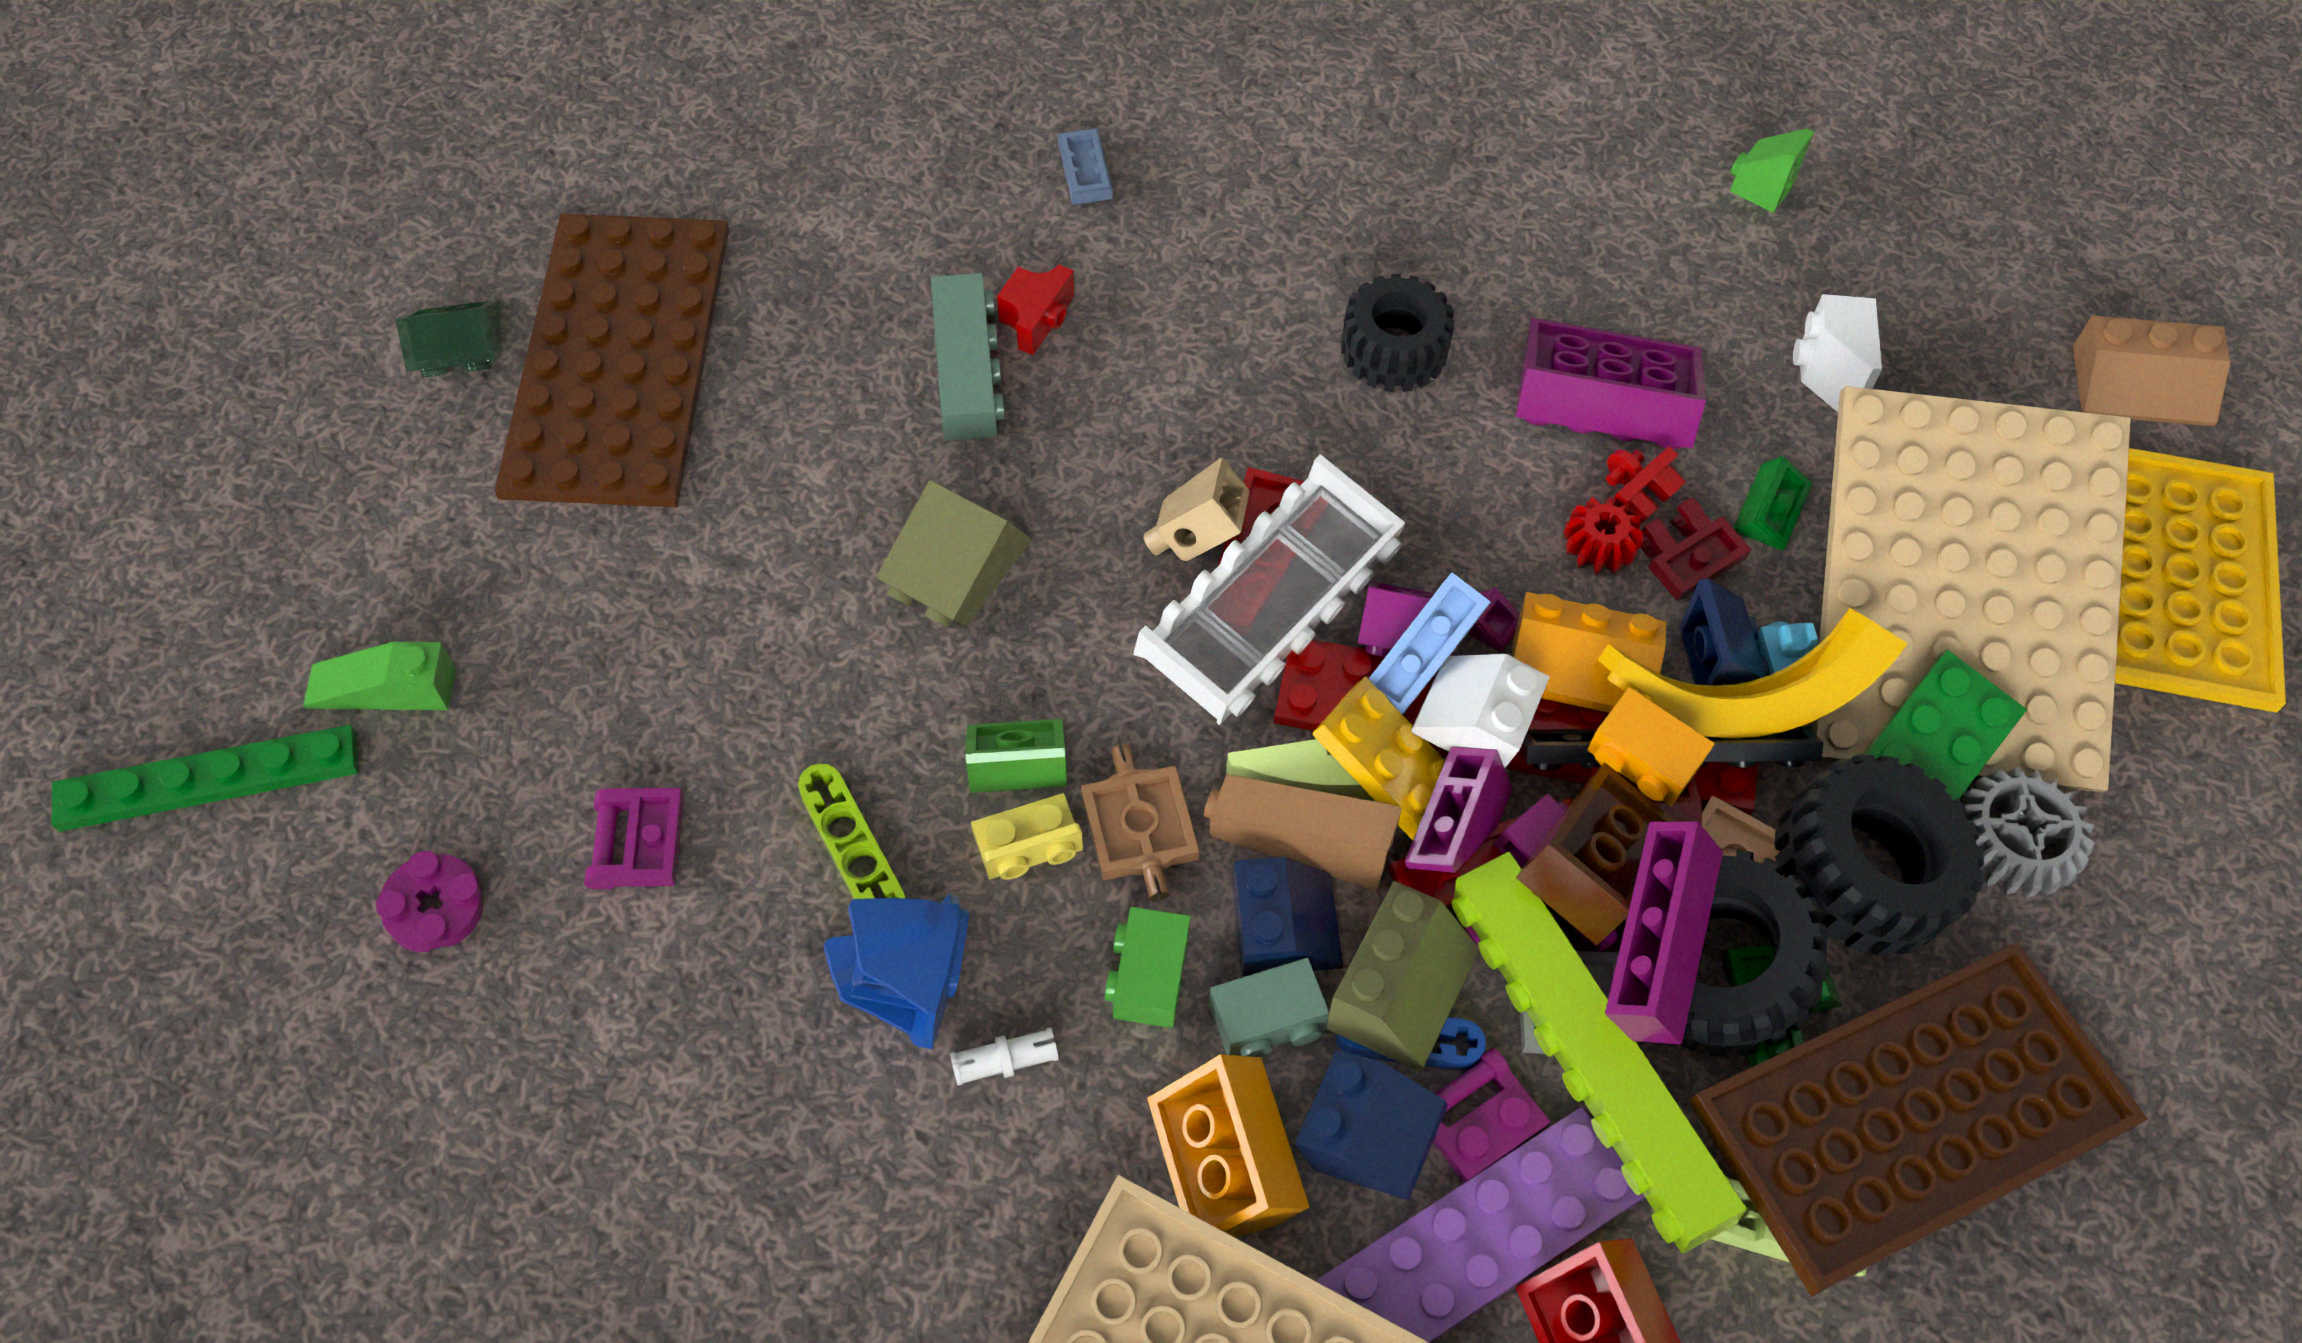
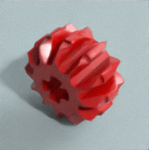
M1611 496L1605 500L1604 504L1591 497L1585 506L1577 505L1572 511L1569 522H1566L1563 534L1564 539L1567 540L1565 546L1567 549L1566 554L1578 555V568L1590 562L1594 564L1595 575L1602 570L1603 565H1606L1615 574L1620 570L1622 564L1629 566L1635 560L1637 550L1640 549L1643 542V532L1639 530L1641 526L1640 516L1628 515L1630 511L1629 503L1617 507L1613 505Z

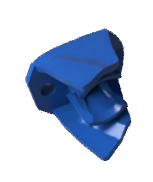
M948 894L942 903L932 900L908 898L851 900L848 905V913L854 935L829 938L823 946L830 974L840 1000L905 1032L917 1047L933 1049L948 1004V998H953L957 989L968 928L969 910L961 908L958 896Z

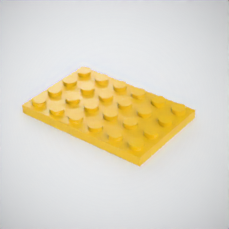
M2129 448L2115 683L2275 713L2286 704L2274 473Z

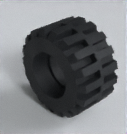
M1391 274V278L1388 279L1381 275L1373 278V284L1364 282L1359 286L1358 293H1352L1348 306H1346L1341 353L1344 354V362L1347 368L1354 366L1353 375L1360 380L1366 376L1368 378L1367 385L1376 388L1377 384L1380 383L1385 385L1384 391L1394 392L1395 386H1402V391L1408 392L1413 390L1414 383H1417L1422 388L1429 384L1430 377L1436 379L1441 374L1442 367H1445L1453 335L1454 311L1452 305L1446 304V295L1442 291L1435 292V285L1429 281L1423 284L1418 282L1419 277L1410 275L1409 279L1401 278V274ZM1400 328L1413 335L1395 336L1384 332L1382 329Z

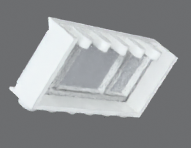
M1320 454L1314 460L1308 478L1300 486L1293 482L1284 492L1279 507L1271 515L1266 511L1262 512L1254 522L1250 535L1241 544L1234 540L1225 550L1221 564L1211 574L1207 570H1203L1195 579L1191 593L1180 604L1173 600L1163 611L1160 624L1153 631L1147 626H1144L1139 631L1133 655L1147 659L1217 719L1216 723L1219 725L1231 713L1238 717L1254 700L1256 695L1253 693V690L1262 681L1268 686L1279 676L1286 665L1283 660L1291 651L1298 655L1308 646L1316 634L1313 629L1321 620L1329 624L1345 605L1342 599L1350 591L1358 594L1367 585L1374 574L1371 569L1379 561L1386 565L1396 555L1402 546L1398 537L1405 522Z

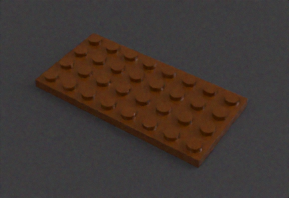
M560 213L494 490L498 499L677 508L728 239L729 227L727 221Z
M2018 942L1696 1093L1688 1101L1811 1297L2128 1132L2147 1120L2145 1114Z

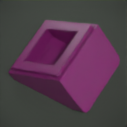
M1494 587L1479 592L1491 604L1469 630L1468 634L1495 650L1502 652L1515 635L1520 613Z

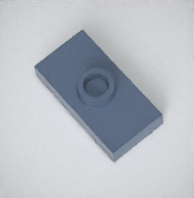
M1098 128L1057 134L1058 147L1072 205L1113 199V188Z

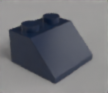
M1700 579L1679 625L1694 684L1710 686L1734 685L1769 676L1768 662L1765 657H1760L1756 643L1758 637L1757 624L1754 617L1748 616L1744 599L1710 579Z
M1287 857L1234 860L1232 889L1242 976L1253 975L1305 958L1309 959L1313 971L1343 969L1331 873Z
M1336 1050L1295 1144L1315 1171L1409 1200L1448 1104L1441 1097L1383 1062Z

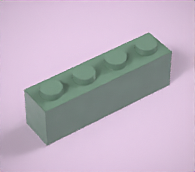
M982 273L931 277L944 441L997 437L996 421L1005 420L1002 393L993 394V385L1001 384L999 358L990 359L989 351L998 350L996 323L987 324L986 316H995L993 290H984Z

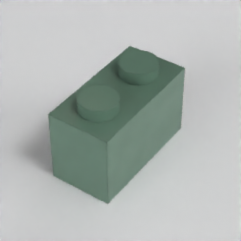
M1308 958L1210 987L1209 1006L1227 1055L1263 1058L1272 1052V1047L1290 1041L1293 1046H1303L1320 1038L1321 1031L1326 1030L1329 1011Z

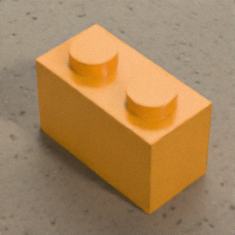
M1629 687L1597 729L1587 751L1594 755L1596 761L1601 766L1605 762L1614 771L1620 772L1636 783L1639 790L1648 798L1655 801H1663L1672 807L1701 767L1715 743Z

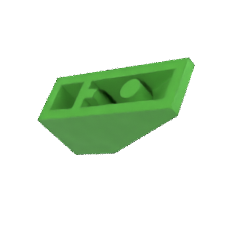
M393 641L314 663L303 706L308 709L448 710L456 668L442 642Z

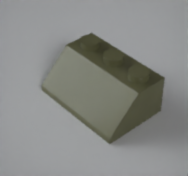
M1393 881L1333 996L1326 1029L1422 1073L1478 956L1479 948L1440 900Z

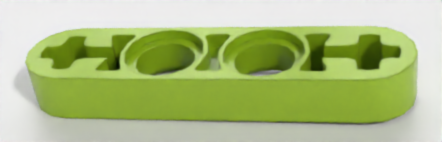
M815 764L805 769L798 781L802 802L853 899L875 898L871 889L877 885L880 886L884 898H905L898 880L840 773L836 768L828 764ZM818 780H822L825 785H828L830 796L834 803L827 808L820 793L814 791L813 783ZM840 817H848L856 823L853 832L845 837L831 835L828 831L830 824ZM868 856L877 862L876 869L869 876L857 877L849 871L851 863L858 857Z

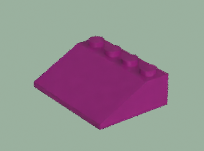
M1537 318L1530 319L1518 391L1516 417L1524 418L1528 423L1539 426L1552 423L1567 426L1570 430L1578 433L1597 431L1611 434L1614 438L1622 441L1641 439L1655 442L1663 448L1670 446L1672 449H1679L1680 447L1693 449L1706 403L1701 347Z

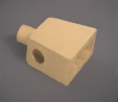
M1223 457L1164 499L1157 525L1144 533V541L1154 555L1160 556L1169 549H1172L1180 560L1189 561L1241 533L1250 490Z

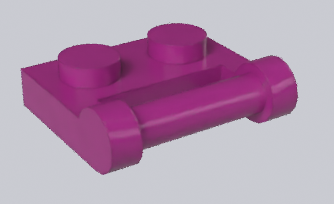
M606 788L595 792L594 809L598 811L592 864L585 871L584 885L587 888L612 889L625 886H675L684 805L682 789ZM623 810H629L623 865H612L618 813H621Z
M1490 1048L1483 1053L1478 1064L1434 1093L1447 1102V1111L1490 1080L1501 1091L1451 1127L1447 1128L1442 1121L1440 1123L1433 1143L1463 1183L1528 1142L1550 1124V1120L1512 1074L1507 1061L1495 1048Z

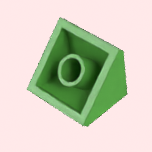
M1062 719L967 725L965 755L970 793L1067 786Z

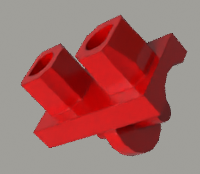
M1668 446L1643 469L1640 463L1644 461L1645 457L1641 451L1635 450L1632 453L1619 449L1614 451L1607 459V467L1610 473L1606 476V481L1611 486H1616L1618 483L1625 486L1612 498L1613 505L1621 507L1629 503L1630 511L1628 515L1640 516V523L1642 524L1659 508L1642 489L1648 486L1665 503L1686 483L1670 464L1678 454Z

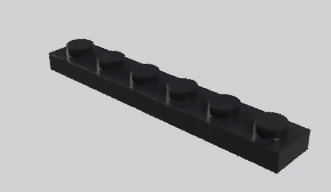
M1797 727L1785 732L1760 737L1718 738L1704 736L1715 743L1700 768L1706 767L1707 762H1726L1730 766L1748 768L1755 766L1756 762L1774 761L1776 764L1785 767H1800L1804 765V761H1822L1824 742L1809 727ZM1597 729L1528 730L1519 750L1527 764L1543 770L1558 769L1561 767V764H1580L1589 769L1601 766L1596 761L1594 755L1587 751Z

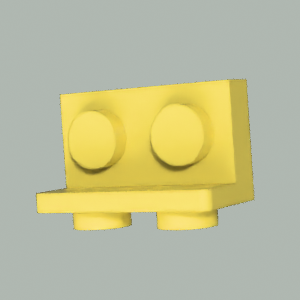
M1064 793L971 822V829L989 880L999 876L1004 880L1014 879L1025 874L1029 867L1047 861L1052 865L1062 864L1071 860L1076 855V852L1083 850L1082 831L1079 823H1075Z

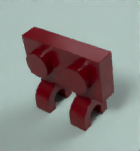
M1694 497L1680 504L1677 508L1680 514L1673 517L1670 521L1683 536L1688 538L1677 544L1659 518L1644 526L1642 530L1645 535L1643 536L1640 548L1648 557L1653 558L1648 568L1677 602L1694 592L1700 579H1715L1745 560L1752 551L1723 516L1711 522Z

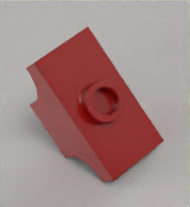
M1058 264L1048 272L1035 273L1018 266L997 295L999 322L1011 326L1017 331L1019 350L1033 356L1051 329L1060 328L1067 314V306L1074 297V270Z

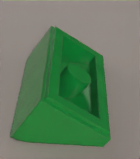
M1784 456L1762 464L1733 529L1741 535L1781 551L1785 550L1813 483Z

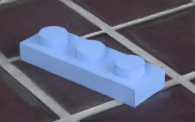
M1451 572L1370 676L1369 680L1404 715L1491 602Z

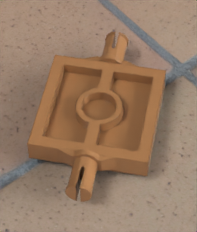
M1122 744V756L1119 745H1117L1110 751L1117 773L1104 781L1081 785V796L1102 880L1106 881L1128 875H1144L1149 900L1153 902L1158 901V891L1160 899L1164 900L1169 897L1170 893L1167 889L1163 871L1170 866L1199 860V848L1176 765L1156 770L1135 769L1130 745Z

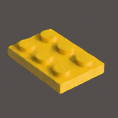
M1364 677L1347 693L1312 735L1376 802L1402 808L1398 825L1414 840L1446 760L1427 740L1410 732L1413 725L1392 705L1382 691L1378 690L1367 677Z

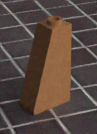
M1226 774L1221 790H1211L1205 806L1204 817L1210 818L1209 836L1272 857H1287L1331 873L1332 877L1377 891L1392 849L1402 808L1391 804Z

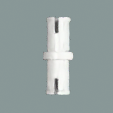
M1051 1027L1046 1028L1044 1031L1006 1040L1005 1035L995 1037V1043L950 1053L957 1086L1002 1073L1004 1078L1014 1076L1013 1070L1059 1060Z

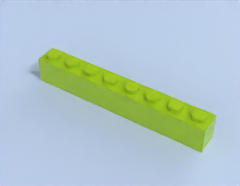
M1507 852L1456 879L1454 900H1452V907L1457 918L1464 927L1472 926L1481 941L1478 942V946L1485 962L1493 970L1499 968L1508 982L1506 991L1512 1004L1520 1013L1526 1011L1536 1026L1533 1031L1540 1048L1548 1057L1553 1055L1556 1057L1565 1071L1562 1073V1078L1567 1090L1577 1102L1583 1100L1594 1116L1591 1119V1123L1597 1137L1606 1148L1613 1146L1624 1163L1621 1166V1170L1627 1184L1636 1195L1643 1193L1655 1211L1652 1213V1220L1662 1238L1669 1244L1674 1242L1680 1252L1684 1254L1737 1224L1747 1208L1636 1041H1632L1605 1015L1608 999L1543 901L1516 879L1521 868L1511 853Z

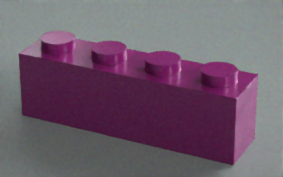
M1649 822L1605 1010V1015L1632 1041L1682 1044L1723 856L1721 848L1699 822Z

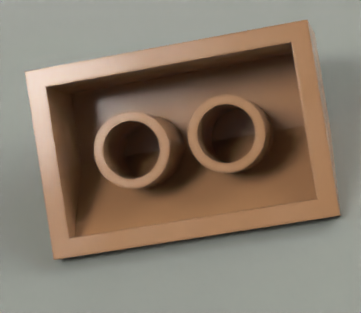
M2093 315L2090 317L2073 345L2082 412L2129 417L2133 420L2215 427L2218 422L2231 362L2225 328L2223 326Z

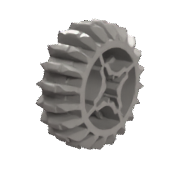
M2019 766L2011 769L2008 774L1999 768L1997 771L1992 772L1988 778L1983 776L1976 780L1971 790H1967L1960 801L1966 808L1964 815L1967 821H1974L1979 833L1976 845L1983 847L1984 866L1979 870L1985 869L1990 873L1987 877V886L1995 885L1999 880L2005 882L2007 895L2015 893L2021 886L2026 898L2035 896L2039 891L2046 896L2055 893L2059 887L2069 886L2077 878L2076 874H2080L2087 867L2089 861L2087 856L2093 851L2095 842L2088 838L2093 833L2094 824L2082 820L2086 816L2088 807L2074 806L2072 803L2075 791L2064 794L2057 788L2058 778L2050 780L2048 783L2042 781L2039 769L2031 772L2026 777ZM2006 803L2007 811L2004 814H2001L1999 818L1989 817L1990 807ZM2048 844H2057V856L2052 859L2042 860L2041 851Z

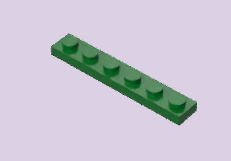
M350 724L52 781L51 825L60 832L358 774L356 731Z

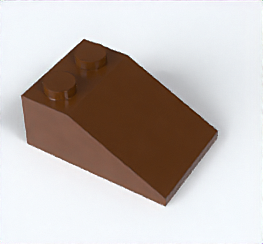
M1604 762L1540 842L1516 876V879L1566 919L1575 929L1598 945L1628 916L1649 822L1677 821Z

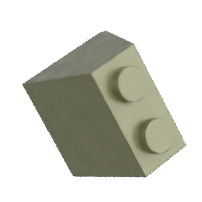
M929 480L876 578L890 585L885 594L909 607L914 599L928 606L924 615L949 628L954 620L966 627L1032 539L1004 518Z

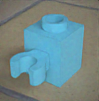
M1778 621L1761 627L1756 643L1760 657H1765L1768 662L1771 675L1804 657L1818 645L1819 640L1813 623L1789 624L1788 622Z

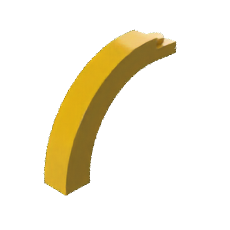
M1849 608L1832 632L1804 657L1776 673L1750 682L1710 686L1678 681L1644 666L1610 644L1606 646L1598 661L1611 671L1607 679L1624 691L1630 687L1701 735L1718 738H1748L1785 732L1809 724L1832 713L1872 685L1893 664L1908 643L1869 618Z

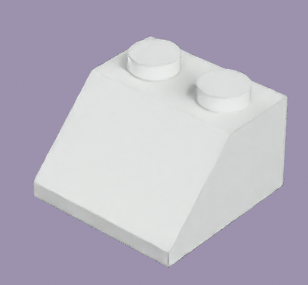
M1822 294L1815 312H1809L1807 315L1803 339H1797L1795 342L1793 364L1800 366L1801 382L1837 412L1840 391L1845 386L1873 389L1882 371L1876 298Z
M1508 654L1449 656L1438 670L1410 732L1448 752L1451 747L1497 749L1504 768H1506L1521 748L1550 676Z

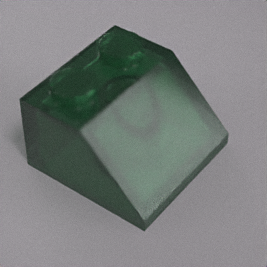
M500 299L417 309L395 319L406 372L420 370L421 377H434L448 374L447 367L464 365L466 372L480 371L492 368L491 361H496L502 356Z

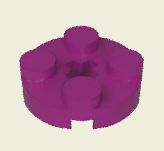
M420 851L412 855L408 862L396 869L387 879L380 896L376 900L375 908L381 918L384 929L396 943L411 951L431 952L429 949H438L445 945L448 948L459 943L475 928L483 912L481 884L472 868L461 859L447 854ZM439 892L438 898L443 903L438 910L430 907L425 913L420 912L423 907L421 900L426 895Z

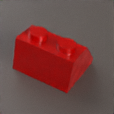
M1632 1238L1599 1241L1515 1287L1539 1343H1681Z

